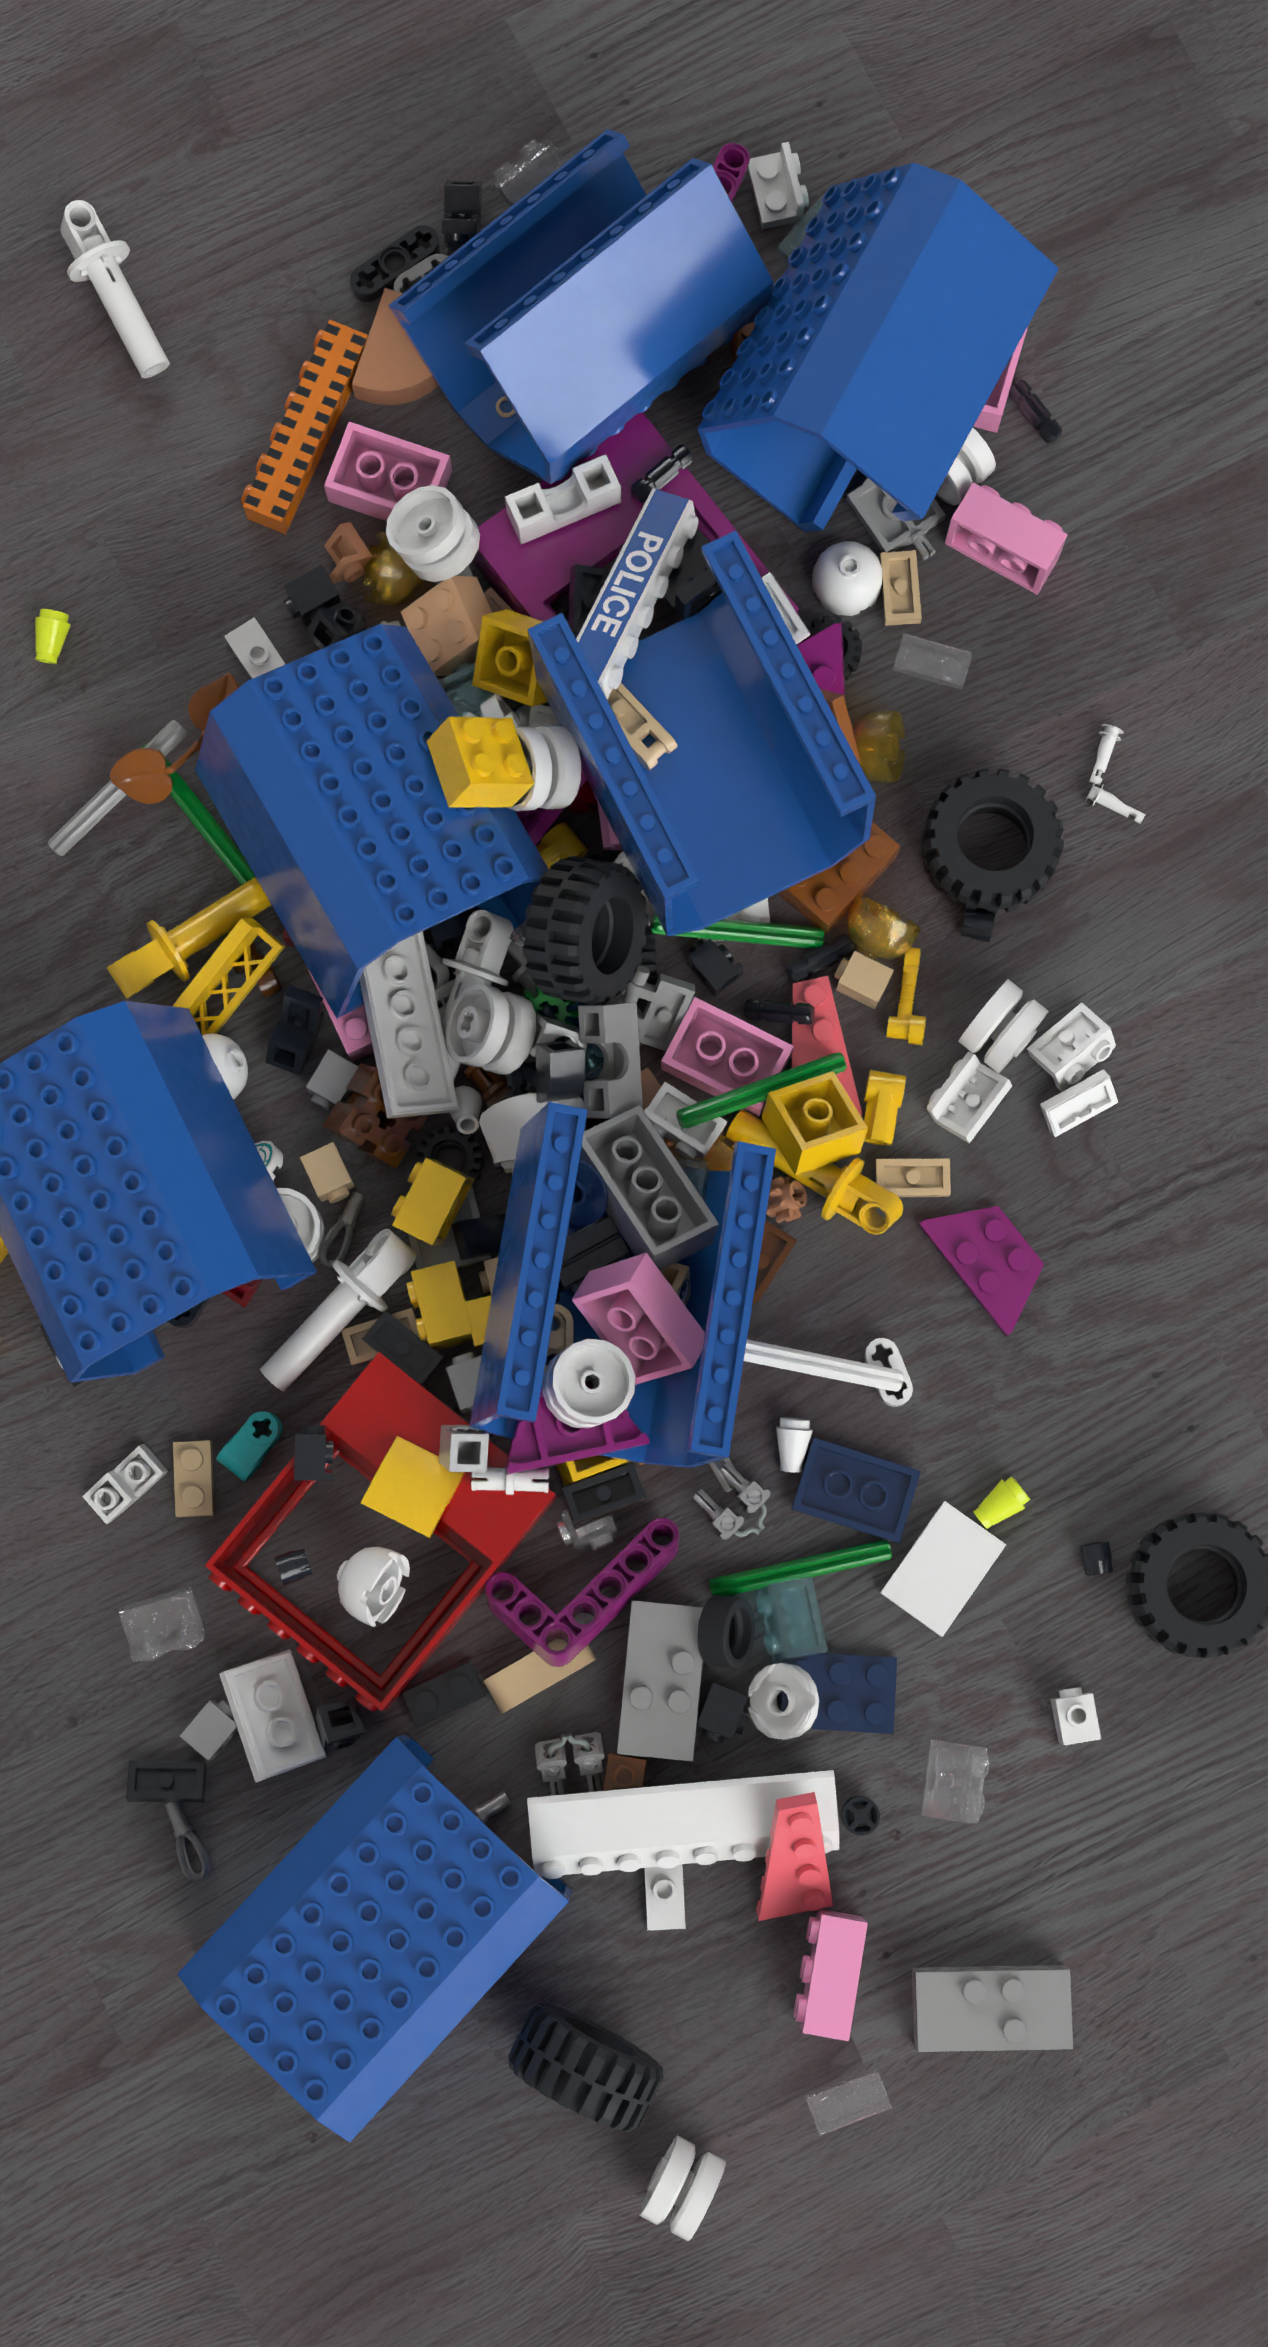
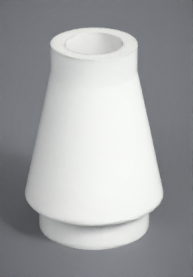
M459 1086L455 1088L459 1109L449 1114L461 1133L472 1134L479 1127L478 1120L482 1107V1098L473 1088Z
M791 1417L780 1418V1426H776L780 1471L802 1472L804 1458L813 1431L809 1429L810 1420Z

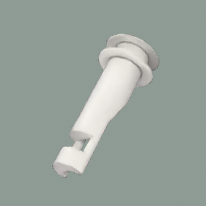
M1102 724L1101 726L1105 730L1104 732H1099L1102 739L1098 747L1097 761L1089 781L1091 783L1096 781L1095 786L1101 785L1102 778L1100 777L1102 773H1105L1115 742L1121 741L1118 733H1124L1120 728L1108 724Z
M1096 781L1094 782L1085 802L1087 799L1094 801L1093 805L1097 802L1125 817H1128L1130 814L1135 817L1134 821L1141 824L1145 816L1144 813L1125 805L1116 796L1103 790L1104 784L1099 788L1095 786Z

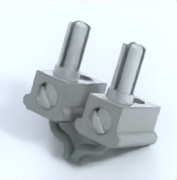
M726 1463L724 1466L742 1484L740 1485L723 1467L720 1468L719 1472L739 1492L736 1498L745 1506V1512L754 1513L759 1507L761 1508V1514L757 1518L758 1528L748 1527L744 1531L737 1530L743 1524L744 1518L736 1516L728 1507L723 1509L721 1506H718L703 1489L697 1492L715 1511L696 1493L693 1499L713 1519L710 1524L719 1532V1539H729L733 1534L743 1537L751 1532L758 1535L765 1528L762 1523L767 1513L764 1502L770 1497V1490H763L754 1480L749 1482L730 1463Z
M593 1732L576 1735L575 1737L568 1733L562 1734L561 1739L541 1741L535 1744L536 1766L538 1770H541L543 1782L549 1781L551 1796L557 1795L554 1782H557L559 1795H564L562 1779H566L564 1767L567 1765L566 1740L573 1746L574 1762L579 1764L581 1776L586 1775L589 1792H594L592 1776L595 1779L597 1792L602 1791L599 1773L603 1772L602 1760L604 1759L601 1733Z

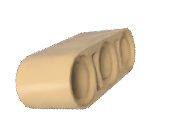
M555 1639L548 1644L550 1649L556 1651L562 1650L567 1646V1642L562 1639ZM587 1645L570 1663L562 1667H554L547 1664L535 1652H532L485 1679L483 1682L500 1713L503 1714L595 1661L596 1657L589 1645Z

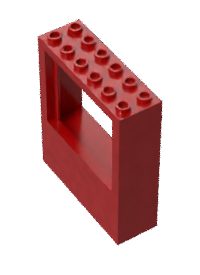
M378 1352L320 1423V1425H326V1441H333V1460L339 1455L371 1482L397 1436L439 1456L441 1425H469L380 1352ZM488 1441L487 1467L506 1468L508 1455ZM295 1455L205 1564V1567L212 1572L208 1578L218 1587L229 1592L235 1590L241 1595L237 1602L253 1615L257 1614L260 1616L263 1613L269 1618L270 1621L267 1627L282 1639L286 1638L289 1640L292 1637L297 1641L299 1646L296 1650L313 1664L319 1661L329 1668L325 1674L342 1688L350 1685L359 1693L355 1696V1699L371 1712L377 1709L385 1711L390 1708L483 1592L489 1578L499 1572L555 1502L557 1496L550 1489H548V1493L514 1491V1495L506 1494V1491L502 1490L472 1491V1480L488 1479L472 1478V1472L464 1473L433 1533L467 1559L470 1564L381 1675L247 1567L316 1482L294 1480Z

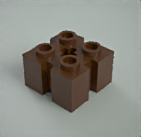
M360 1064L345 1088L352 1093L347 1103L337 1101L323 1127L344 1141L359 1145L358 1150L379 1164L396 1169L411 1145L404 1140L410 1129L420 1131L429 1115L387 1118L378 1070L376 1067ZM379 1111L381 1112L380 1118L377 1117Z

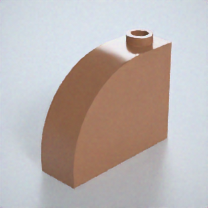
M387 288L384 289L352 382L356 399L379 405H399L418 400L439 386L388 306L403 293Z

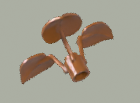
M226 673L216 681L201 687L191 697L188 705V714L193 724L202 732L198 741H194L192 746L171 766L166 767L165 757L159 750L138 748L126 753L114 764L109 776L111 782L130 798L138 802L154 804L164 800L170 794L173 787V781L169 774L174 773L196 751H200L210 711L240 687L233 675Z

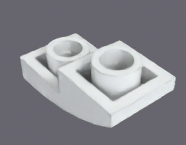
M141 1444L114 1470L107 1472L82 1497L106 1524H109L157 1483L168 1470L145 1444Z

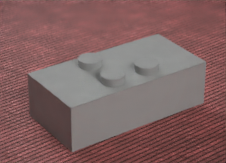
M640 1105L584 1131L580 1159L594 1167L603 1178L608 1191L606 1212L635 1256L647 1253L657 1268L662 1270L713 1244L719 1223Z
M632 1600L617 1754L693 1761L702 1671V1657L699 1652L697 1635L703 1607Z
M1065 1965L912 1968L914 2047L918 2052L1073 2049L1070 1969Z

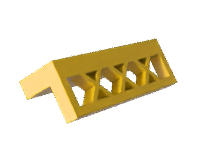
M241 918L177 999L173 1007L189 1008L193 1017L200 1010V1017L194 1018L195 1022L201 1021L202 1035L217 1034L286 946L253 918ZM257 936H260L272 947L263 960H251L250 945ZM244 954V961L237 962ZM259 964L252 972V965ZM245 965L246 982L241 988L229 989V971L233 966ZM222 982V989L215 990ZM237 992L234 995V997L230 999V993ZM223 993V1011L219 1016L208 1017L206 1001L211 994ZM209 1020H215V1021L212 1023V1025L209 1027V1026H208V1021H209Z

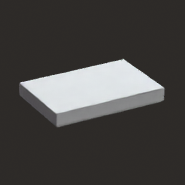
M944 1501L880 1594L940 1637H943L1006 1544Z
M290 1649L219 1673L255 1783L327 1757Z

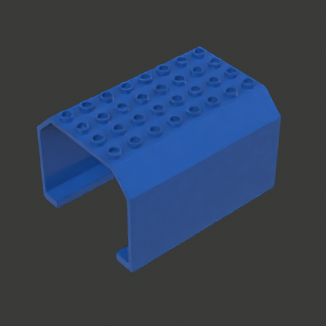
M609 129L605 130L388 305L456 414L488 450L550 484L567 476L571 467L581 459L595 453L597 446L609 436L618 434L624 428L625 423L632 417L646 411L652 405L654 399L664 391L674 388L679 383L680 378L691 369L701 366L709 354L718 347L729 343L734 338V334L743 326L754 322L756 315L768 304L772 296L773 280L712 165L692 158L646 195L623 153L630 147L624 134ZM506 396L508 401L500 404V410L503 413H509L514 409L516 412L509 418L501 417L496 411L497 401Z
M913 162L882 172L872 173L858 179H852L838 185L834 184L825 192L822 197L823 205L805 228L806 236L802 243L790 254L787 270L774 283L771 290L772 296L768 304L756 315L754 329L750 336L738 347V357L734 365L722 376L719 383L721 386L715 399L706 405L702 413L704 418L698 427V432L706 454L804 532L824 530L857 469L897 501L892 514L901 521L924 518L1059 270L1052 261L962 180Z
M736 530L701 547L702 554L722 593L699 613L638 641L634 657L632 659L628 658L623 667L621 683L673 737L678 746L670 754L664 753L657 759L658 764L650 771L638 761L563 613L528 629L536 680L559 725L565 727L572 734L579 749L581 768L667 936L702 930L835 866L870 838L876 795ZM649 734L642 740V743L648 748L656 740Z
M376 625L248 680L210 711L195 772L336 1018L364 1006L359 979L366 966L400 941L470 908H474L475 911L486 910L506 918L512 923L514 932L522 931L523 926H526L527 916L525 912L527 905L531 904L533 889L541 883L540 877L543 873L549 870L514 810L508 807H448L427 740L448 717H459L408 628L404 626Z
M122 1001L72 1019L0 1063V1235L70 1383L137 1374L164 1359L165 1355L153 1329L212 1296L252 1280L275 1278L280 1290H286L317 1273L189 1008Z
M548 1102L520 1129L469 1426L499 1437L513 1439L517 1420L536 1421L545 1364L548 1366L550 1360L554 1358L550 1355L547 1356L550 1332L556 1331L558 1327L556 1320L553 1319L566 1237L586 1227L569 1225V1218L587 1109ZM738 1141L734 1146L731 1171L689 1170L682 1168L719 1223L712 1245L676 1262L690 1268L691 1296L686 1307L705 1332L703 1350L693 1368L635 1385L634 1395L626 1410L629 1413L628 1416L638 1429L648 1436L650 1443L601 1454V1456L643 1464L694 1468L729 1457L776 1149ZM605 1211L604 1215L601 1218L607 1216L608 1213ZM618 1230V1234H619V1236L622 1237V1239H623L625 1245L627 1246V1248H628V1250H629V1254H630V1255H628L627 1257L621 1259V1261H622V1260H625V1259H628V1258H631V1257H634V1256H635L634 1253L632 1252V1250H631L630 1247L628 1246L627 1242L625 1241V1239L623 1238V1236L621 1235V1233H620L619 1230ZM569 1289L559 1293L560 1301L556 1304L567 1308L573 1317V1343L586 1339L601 1340L572 1301L575 1294L572 1295Z
M409 1733L397 1736L177 1973L198 2005L318 2122L348 2142L355 2138L570 1901L573 1891L561 1878L548 1879L540 1877L427 1769L435 1758Z

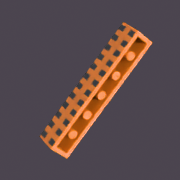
M330 319L325 330L320 329L313 344V349L315 350L310 361L306 360L301 367L299 373L300 384L296 392L291 391L287 397L284 408L286 414L282 422H277L273 427L270 436L272 444L267 454L262 453L257 462V476L253 485L248 484L243 492L241 504L248 520L286 535L353 391L352 382L368 338L367 334Z

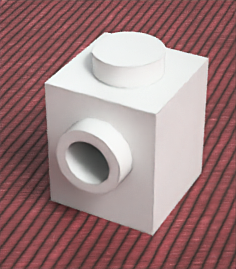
M1081 1687L1059 1690L1060 1698L1050 1699L1059 1745L1064 1746L1100 1740L1101 1735L1093 1693L1083 1694Z

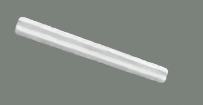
M748 1339L746 1342L744 1361L895 1392L899 1391L903 1384V1372L901 1370Z

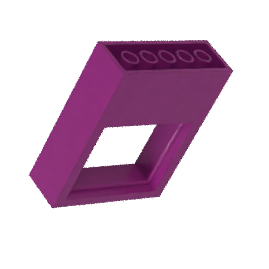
M643 412L636 414L625 423L624 428L618 434L609 436L598 445L595 453L581 459L571 467L568 475L563 479L554 481L552 484L544 480L539 483L541 489L556 487L572 476V468L606 454L621 486V503L522 545L505 507L478 527L480 533L479 549L472 562L496 593L514 612L541 621H546L556 616V612L550 605L569 592L570 568L572 566L580 564L602 568L619 556L645 504L640 503L633 496L631 486L638 479H645V474L664 457H671L672 454L670 452L673 450ZM687 468L684 470L679 469V474L660 489L661 491L693 501L695 517L698 518L697 528L710 542L736 530ZM738 533L762 578L769 573L768 569ZM784 591V593L786 594L787 598L789 599V601H790L791 604L793 605L794 609H795L796 612L798 613L799 608L795 605V603L792 601V599H791V598L788 596V594Z

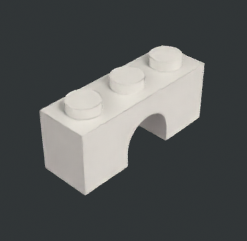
M605 454L572 468V476L556 487L541 489L539 483H536L505 496L506 511L522 545L621 503V486Z

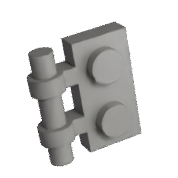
M639 965L634 971L635 976L633 980L625 985L626 992L621 1003L637 1002L639 998L648 1000L644 1012L637 1011L639 1043L667 1051L695 994V984L661 973L656 985L649 984L646 980L650 970L645 966Z

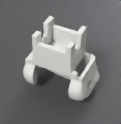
M527 1093L505 1099L492 1105L481 1115L479 1123L491 1152L495 1168L503 1167L506 1174L512 1173L513 1175L521 1127L548 1103H538L536 1101V1093ZM580 1097L552 1101L553 1103L584 1109V1102Z

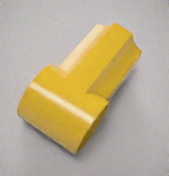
M566 822L553 827L541 839V844L536 847L548 869L561 859L572 856L583 858L588 853L586 846Z
M875 1070L869 1071L864 1102H867L864 1122L868 1130L864 1142L880 1146L892 1145L898 1108H901L906 1076Z

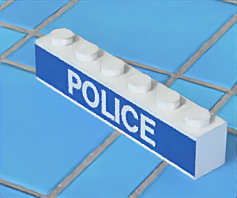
M652 489L576 639L606 699H608L612 689L619 687L623 677V667L628 658L632 659L638 647V637L642 629H646L650 625L654 613L653 607L657 599L663 598L669 583L668 577L672 569L678 568L684 552L683 547L687 539H692L696 533L698 518L695 517L693 501L658 489Z

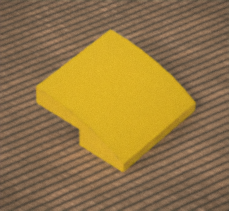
M397 1436L375 1474L361 1504L430 1538L465 1472H449L439 1463V1456Z

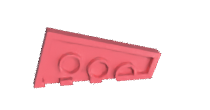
M823 976L793 983V1004L809 1003L815 1008L814 1021L810 1025L798 1024L795 1021L792 1023V1045L794 1047L791 1055V1067L800 1066L832 1053H842L847 1068L845 1071L836 1074L862 1117L863 1114L829 977Z
M815 1792L776 1799L770 1831L771 1844L770 1849H767L766 1871L765 1876H762L760 1885L761 1898L758 1900L756 1907L758 1921L807 1911H816L833 1906Z

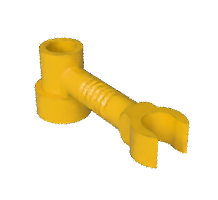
M906 947L900 1003L898 1005L897 1017L889 1016L887 1038L908 1040V1044L923 1046L926 1017L912 1015L921 949Z

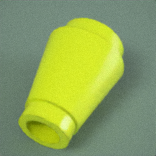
M40 609L39 617H35V660L57 664V659L71 626L68 623V614L50 609Z
M1011 1476L1006 1481L1001 1479L973 1513L984 1527L988 1529L992 1525L1024 1510V1504L1031 1499Z

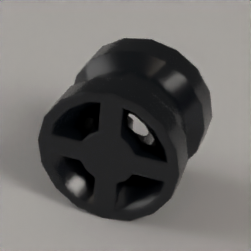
M865 1796L851 1797L844 1802L841 1808L840 1817L842 1824L855 1835L864 1836L872 1833L880 1822V1812L877 1805Z

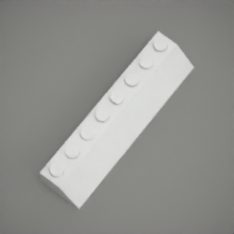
M834 1770L527 1798L534 1871L540 1877L557 1879L563 1875L570 1874L597 1875L602 1871L613 1870L633 1872L646 1867L673 1868L679 1864L690 1863L710 1865L716 1861L735 1859L744 1862L750 1861L755 1857H766L767 1849H770L771 1844L770 1831L776 1799L815 1792L825 1854L832 1850H839V1822Z

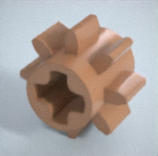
M780 1176L772 1179L766 1214L769 1217H776V1222L778 1223L784 1220L789 1222L800 1218L802 1215L799 1208L804 1207L807 1203V1194L803 1185L798 1181H792L790 1176L785 1178Z

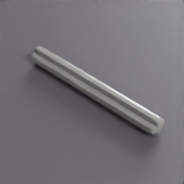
M172 720L144 748L159 750L166 757L187 736V732L180 723ZM110 780L49 839L48 844L56 854L64 856L126 794Z

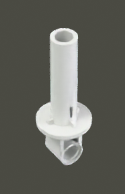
M82 200L70 202L65 208L60 228L62 237L75 258V261L67 270L70 280L74 282L91 280L141 377L149 378L161 373L169 366L170 362L119 267V264L129 255V246L125 241H110L91 204ZM71 220H81L86 226L78 227Z
M477 910L470 915L456 958H443L441 962L456 969L453 972L456 978L441 1018L446 1048V1029L449 1015L461 993L473 984H485L492 987V982L507 986L509 982L501 977L499 973L509 944L513 939L514 928L508 919L486 910ZM447 1048L454 1083L461 1063L450 1056Z
M384 1229L371 1240L368 1247L350 1266L336 1260L332 1265L340 1275L337 1276V1279L341 1283L260 1368L262 1374L274 1386L285 1392L366 1304L380 1312L388 1309L381 1296L400 1276L410 1269L416 1259V1252L390 1229Z

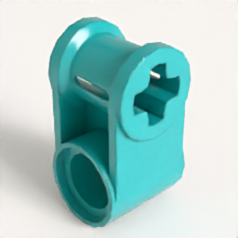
M254 1413L226 1443L216 1457V1460L246 1483L262 1465L266 1455L283 1434L281 1420L273 1413ZM270 1420L271 1423L268 1428L272 1431V1434L259 1437L257 1434L260 1429L256 1426L258 1421L267 1422Z

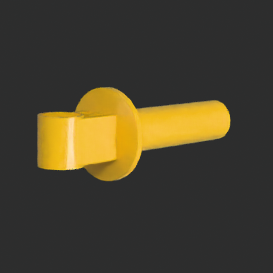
M254 877L168 932L153 920L147 922V929L152 941L139 950L130 952L106 969L126 999L153 983L154 979L170 969L185 982L190 979L187 970L188 964L185 961L187 958L230 932L241 918H252L270 907L271 903L257 878Z
M742 1109L732 1121L726 1134L727 1138L735 1143L740 1141L776 1149L774 1167L827 1199L821 1213L823 1219L828 1221L836 1213H839L862 1227L868 1233L878 1235L884 1233L902 1216L903 1204L901 1199L895 1193L886 1190L861 1174L864 1166L862 1159L856 1158L848 1167L845 1165L842 1169L830 1163L795 1175L761 1119ZM876 1207L884 1212L886 1218L879 1215Z

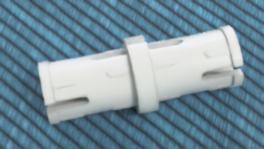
M487 1467V1472H472V1478L488 1479L472 1480V1491L502 1490L506 1491V1494L514 1495V1491L548 1493L549 1481H533V1479H548L549 1468L533 1469L506 1475L505 1468Z

